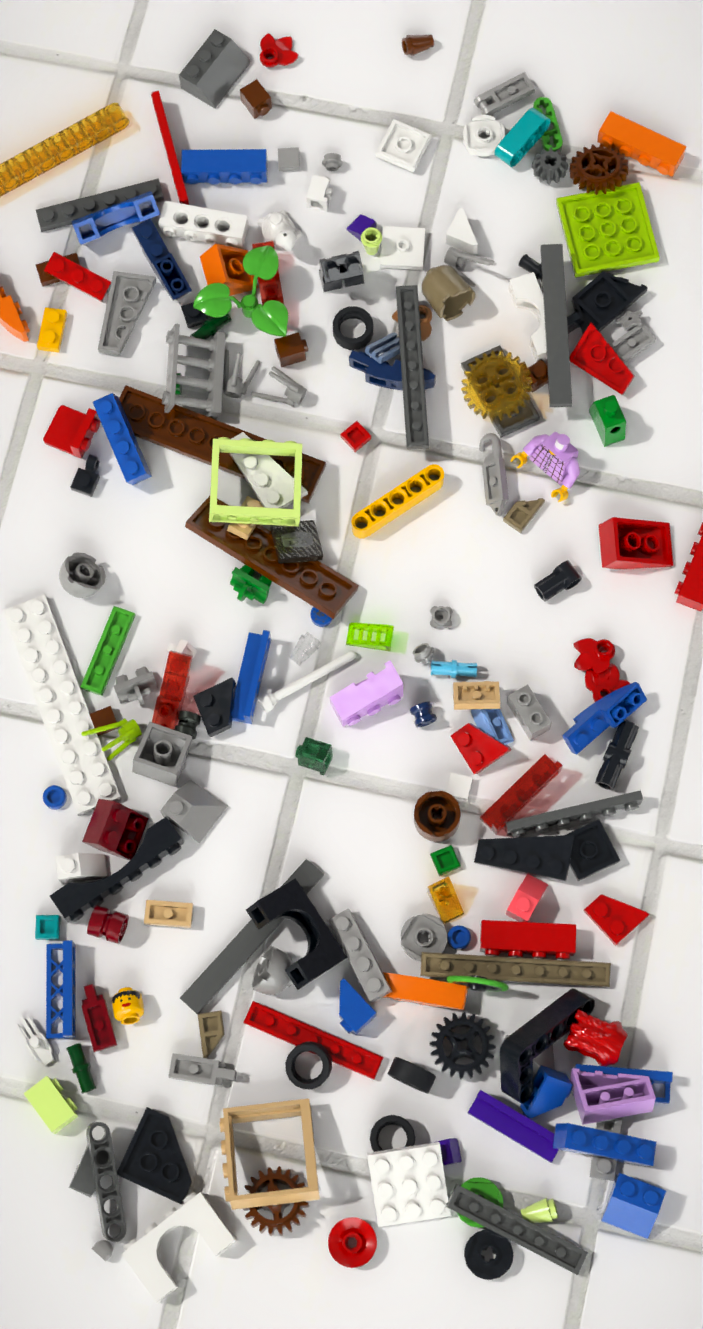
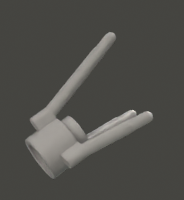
M450 247L445 255L444 263L452 266L470 286L475 287V283L459 271L457 267H462L466 259L488 266L490 264L493 265L494 261Z
M226 349L224 355V394L232 398H240L241 394H246L247 387L256 373L260 361H256L243 384V380L237 377L241 353L237 354L233 376L229 379V351Z
M273 366L271 369L275 373L270 371L269 375L287 386L284 393L287 398L251 392L252 396L293 406L294 403L300 404L307 389Z

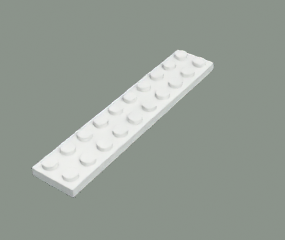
M45 594L3 610L78 816L94 810L98 799L120 800V793L105 753L102 751V745L97 733L86 736L81 735L83 731L94 729V725Z

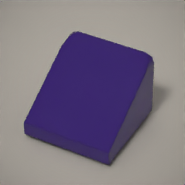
M360 214L346 230L361 241L362 232L370 227L376 228V221Z
M457 1138L437 1141L440 1142L443 1166L462 1162Z

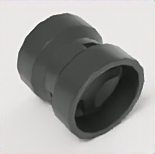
M181 710L178 714L179 723L175 726L174 730L193 736L192 740H194L197 735L196 726L200 724L201 716L190 711Z

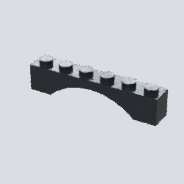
M165 817L147 829L137 853L119 871L94 882L68 883L51 894L50 898L67 922L71 920L75 922L82 918L84 911L90 907L94 909L97 905H101L104 902L103 898L109 894L115 895L124 888L122 885L128 881L134 882L143 875L142 872L149 867L153 869L162 862L161 859L168 854L171 856L177 853L182 848L181 845L184 844L183 840L168 818Z

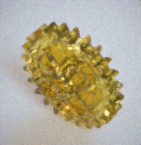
M493 350L491 351V357L483 353V360L476 357L475 361L477 364H469L471 372L464 371L468 379H462L461 381L466 386L461 388L462 393L466 394L463 398L465 402H469L467 404L469 409L474 408L475 415L481 412L483 419L488 414L491 421L495 419L496 415L499 416L501 421L504 414L511 418V411L518 414V406L526 407L523 399L530 400L529 394L526 393L533 391L532 386L528 385L533 383L532 377H528L531 374L530 370L525 369L527 367L525 362L520 363L519 356L513 359L511 352L506 357L503 350L499 352L498 356L495 355ZM501 369H508L506 374H498ZM480 378H488V380L485 383H478ZM499 383L500 387L495 388L494 384ZM511 387L516 388V391H515L514 393H512V394H507V393H506V391H507L509 388H511ZM488 397H496V399L493 402H486V399Z

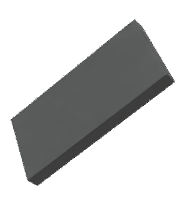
M500 345L461 363L465 375L500 438L540 420L539 414Z

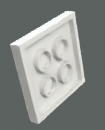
M440 1142L367 1153L378 1227L451 1216L450 1209L446 1207L448 1195Z

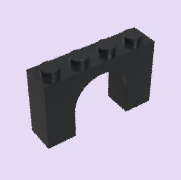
M296 878L256 901L246 909L258 930L279 918L290 919L303 929L308 941L306 955L285 969L297 990L347 958L342 947L338 944L329 927L325 924Z

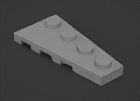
M113 272L98 345L99 353L121 354L157 281L155 276Z

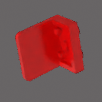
M61 405L43 441L46 445L82 459L85 451L89 449L91 439L94 433L98 431L101 421L97 412L89 408L87 413L84 414Z

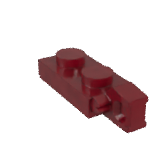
M93 984L84 986L87 999L82 1000V1010L93 1051L98 1052L117 1046L103 994L97 995Z

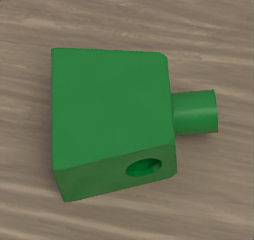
M615 395L593 402L589 413L604 447L625 440L626 420Z

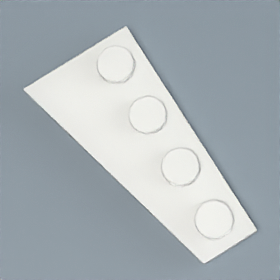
M242 432L230 440L250 438ZM230 453L264 508L283 509L293 503L294 478L269 455ZM301 486L302 498L308 495V491Z

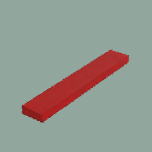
M155 91L152 92L151 97L179 202L189 205L160 93Z
M255 1001L252 1002L243 1022L250 1027L294 1046L303 1042L321 1044L328 1050L333 1063L372 1080L375 1079L383 1061L382 1056Z

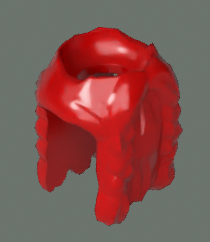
M578 1010L575 1014V1019L578 1023L571 1025L570 1034L567 1040H564V1047L567 1050L577 1051L595 1059L599 1066L607 1067L618 1062L621 1049L628 1036L622 1027V1023L614 1021L609 1024Z

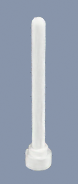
M350 651L273 694L263 693L257 697L260 706L267 713L274 709L273 706L277 705V701L354 660L356 653Z

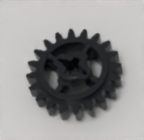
M463 1012L461 1019H458L457 1015L453 1013V1021L444 1017L445 1026L438 1023L436 1025L440 1033L432 1032L431 1034L433 1038L437 1039V1041L430 1042L429 1046L436 1048V1050L431 1052V1056L439 1057L434 1064L439 1065L443 1063L441 1072L443 1073L450 1069L451 1078L458 1072L460 1080L463 1079L464 1073H467L470 1079L473 1078V1070L478 1074H482L480 1066L489 1067L485 1059L494 1058V1055L488 1051L496 1048L495 1045L489 1044L495 1036L486 1034L491 1027L482 1028L484 1019L476 1023L474 1021L475 1014H472L470 1019H466V1013ZM457 1027L470 1028L465 1034H457L451 1031ZM477 1034L482 1042L481 1054L473 1046V1040ZM444 1038L449 1040L452 1045V1051L448 1057L443 1049ZM467 1041L466 1047L469 1050H458L459 1044L457 1042ZM461 1057L471 1058L474 1061L466 1065L455 1063Z

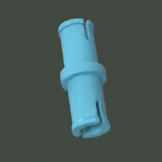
M432 660L431 675H449L451 678H456V676L476 678L477 663H459L457 660H452V662Z

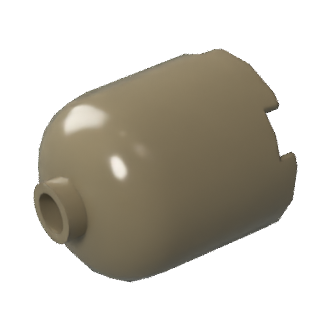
M441 265L428 270L422 281L424 297L437 315L446 321L453 320L462 315V309L467 304L471 306L475 299L473 289L452 266Z

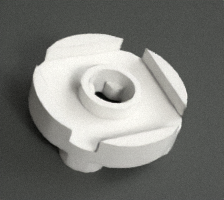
M477 115L463 129V142L471 155H493L497 145L505 137L503 124L496 121L495 117L491 115ZM482 132H486V135L489 137L482 139L479 136H481Z

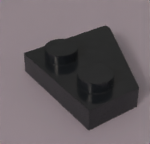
M229 678L193 696L210 737L232 727L233 689L236 687V682L233 678Z

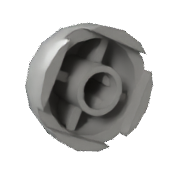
M78 552L73 553L72 556H68L60 568V583L64 590L77 598L92 596L105 583L106 575L103 567L99 568L95 564L96 559L90 555Z
M269 946L262 955L266 959L262 964L258 963L252 987H254L253 990L262 994L276 995L282 992L286 986L290 987L293 983L285 969L292 965V960L285 952Z

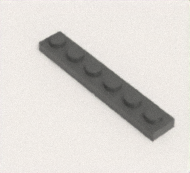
M159 178L37 209L36 214L41 232L72 225V221L149 191L152 192L156 203L164 201V196Z
M640 790L505 822L504 826L506 836L520 837L525 835L526 831L534 829L535 832H541L549 829L548 826L555 824L558 827L571 824V821L580 819L581 822L588 821L594 818L593 815L597 814L609 816L615 814L616 810L625 808V811L634 810L642 803L643 797Z
M458 1184L455 1185L446 1204L447 1208L578 1275L588 1252Z

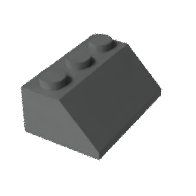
M214 29L179 74L181 89L209 106L216 108L251 62L231 38Z

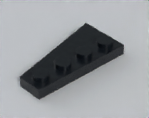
M575 835L479 839L474 863L566 882Z

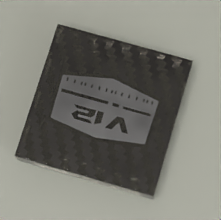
M314 520L300 521L299 527L270 525L279 564L319 561L323 559V552Z

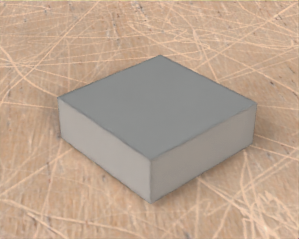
M299 147L278 149L279 171L300 170Z

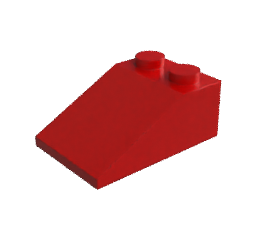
M612 517L599 524L602 568L639 569L673 566L670 523Z

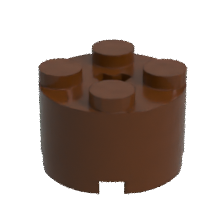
M431 791L422 795L414 809V825L418 833L425 839L437 843L452 837L460 824L461 812L457 800L445 791ZM433 813L435 815L441 813V819H433Z

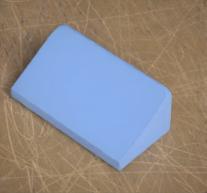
M500 709L471 710L476 726L481 731L495 737L497 741L504 745L514 741Z

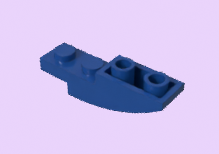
M633 682L613 691L573 718L576 724L562 735L571 753L577 755L609 726L616 728L647 701L639 683Z

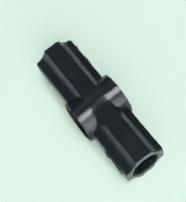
M624 720L619 724L612 742L610 741L603 757L604 762L596 777L595 783L600 787L614 790L622 768L624 769L631 753L632 743L638 733L639 727L635 723Z

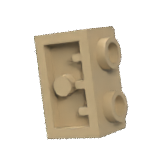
M499 681L453 682L454 710L500 709Z

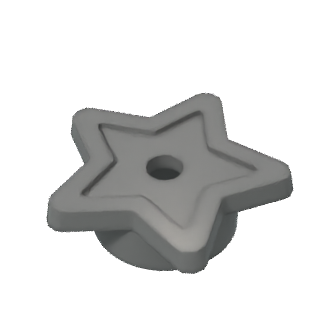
M625 309L623 316L616 319V323L622 324L625 331H630L636 326L642 325L639 318L643 312L641 310L632 312Z

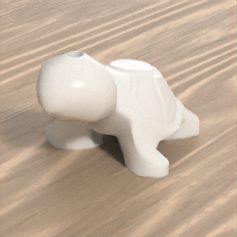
M285 210L269 213L264 218L258 220V225L262 228V234L266 240L262 246L274 247L276 244L280 248L291 251L295 241L301 237V231L295 229L294 223L287 216V211Z

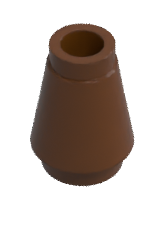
M431 34L407 35L406 38L402 39V49L405 55L413 56L434 47V39Z

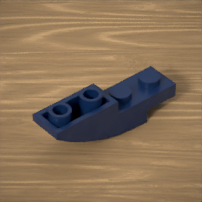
M151 218L132 227V232L140 244L144 256L170 298L174 301L191 292V287L172 253L168 251Z
M352 350L349 356V366L364 372L365 382L388 389L403 390L400 360L396 359L393 366L387 361L380 364L365 352ZM423 368L425 389L434 388L436 375L432 371Z

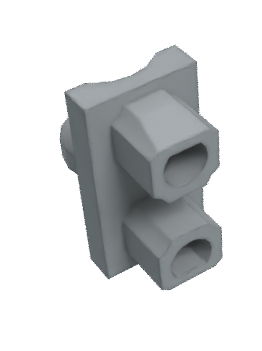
M144 666L135 671L137 677L128 680L127 675L115 678L116 685H114V689L120 704L137 699L140 705L145 704L142 697L150 695V692L159 689L152 671L149 672Z

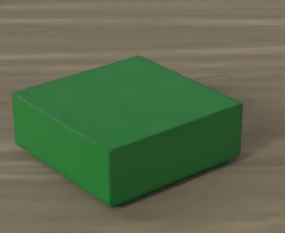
M452 845L430 853L439 876L461 867Z

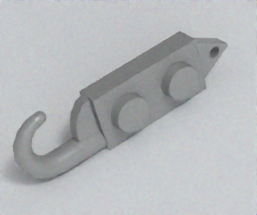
M488 433L483 436L479 445V450L483 451L485 443L488 440L492 441L493 452L485 458L482 464L486 505L490 506L494 513L501 517L505 502L509 500L505 460L502 458L499 437L494 433Z

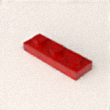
M53 252L44 269V272L101 302L111 285V281L56 252Z

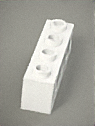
M164 200L159 219L160 232L168 237L179 236L189 241L200 240L211 245L222 244L243 248L249 223L248 216ZM181 221H186L185 224H179ZM201 225H207L205 228H200ZM228 229L226 232H221L220 230Z

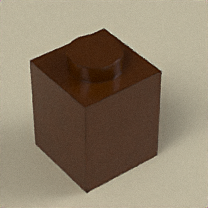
M257 79L240 89L241 102L254 119L266 115L272 109L271 97Z
M299 332L274 339L275 350L281 367L306 360L305 352L309 350L306 340H301Z

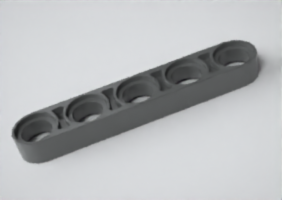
M93 1122L86 1130V1137L102 1233L107 1240L119 1242L125 1237L126 1224L110 1129L105 1123ZM96 1126H101L104 1129V1136L100 1140H95L92 1136V1130ZM101 1150H105L108 1153V1160L104 1164H99L96 1161V1155ZM108 1174L112 1178V1185L104 1189L100 1185V1179ZM109 1199H113L116 1202V1209L112 1213H107L104 1209V1204ZM117 1223L120 1226V1233L117 1237L112 1238L108 1234V1228L111 1224Z

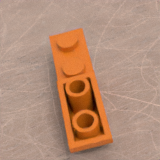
M0 287V324L24 342L29 341L26 333L30 332L26 320L21 321L19 317L23 313L18 301L13 302L11 295L6 297L3 287Z

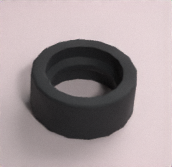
M357 306L341 309L333 320V336L336 343L348 350H359L365 347L373 336V320L370 314L365 309ZM356 318L364 322L366 330L360 337L348 338L341 333V324L345 320Z
M303 1042L288 1054L285 1062L286 1074L289 1080L299 1088H317L330 1076L332 1058L328 1050L321 1044ZM311 1051L321 1058L323 1069L318 1077L305 1079L297 1073L295 1061L303 1052Z
M399 1057L394 1058L388 1071V1075L427 1094L430 1092L436 1078L431 1072Z
M389 1115L379 1119L374 1124L370 1133L372 1150L374 1152L383 1150L378 1141L379 1133L385 1126L391 1124L400 1126L406 1132L407 1142L405 1147L414 1146L416 1137L409 1121L396 1115Z

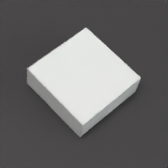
M450 772L446 792L454 798L468 801L473 777Z

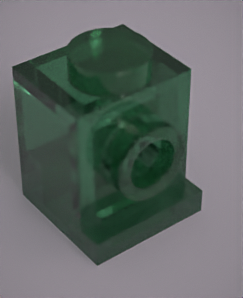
M306 737L303 744L299 745L296 750L295 756L298 758V765L319 771L320 775L324 776L333 759L332 745Z

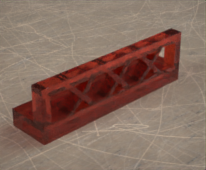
M544 754L480 816V820L497 835L504 828L505 822L511 821L561 772L563 765L559 761L554 763Z

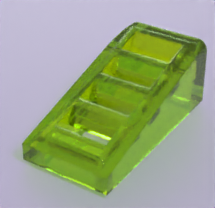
M349 623L346 645L391 651L394 626ZM355 629L359 630L358 640H353ZM364 631H368L367 640H362ZM373 632H377L376 641H371ZM381 633L386 634L385 642L380 641Z

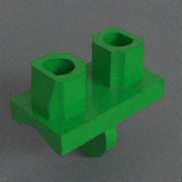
M247 565L240 569L235 567L232 571L233 576L230 585L234 587L233 590L239 593L237 599L242 602L247 597L250 600L255 599L264 604L268 598L272 581L263 575L259 580L253 577L255 571Z

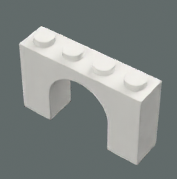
M195 1192L191 1193L183 1200L184 1205L178 1210L175 1207L169 1210L163 1216L165 1220L158 1226L156 1223H153L143 1231L145 1236L137 1241L134 1238L124 1246L126 1251L122 1253V1256L156 1303H159L178 1288L163 1267L159 1257L161 1241L169 1231L177 1227L193 1228L202 1236L215 1256L220 1255L237 1241L201 1192L197 1195Z

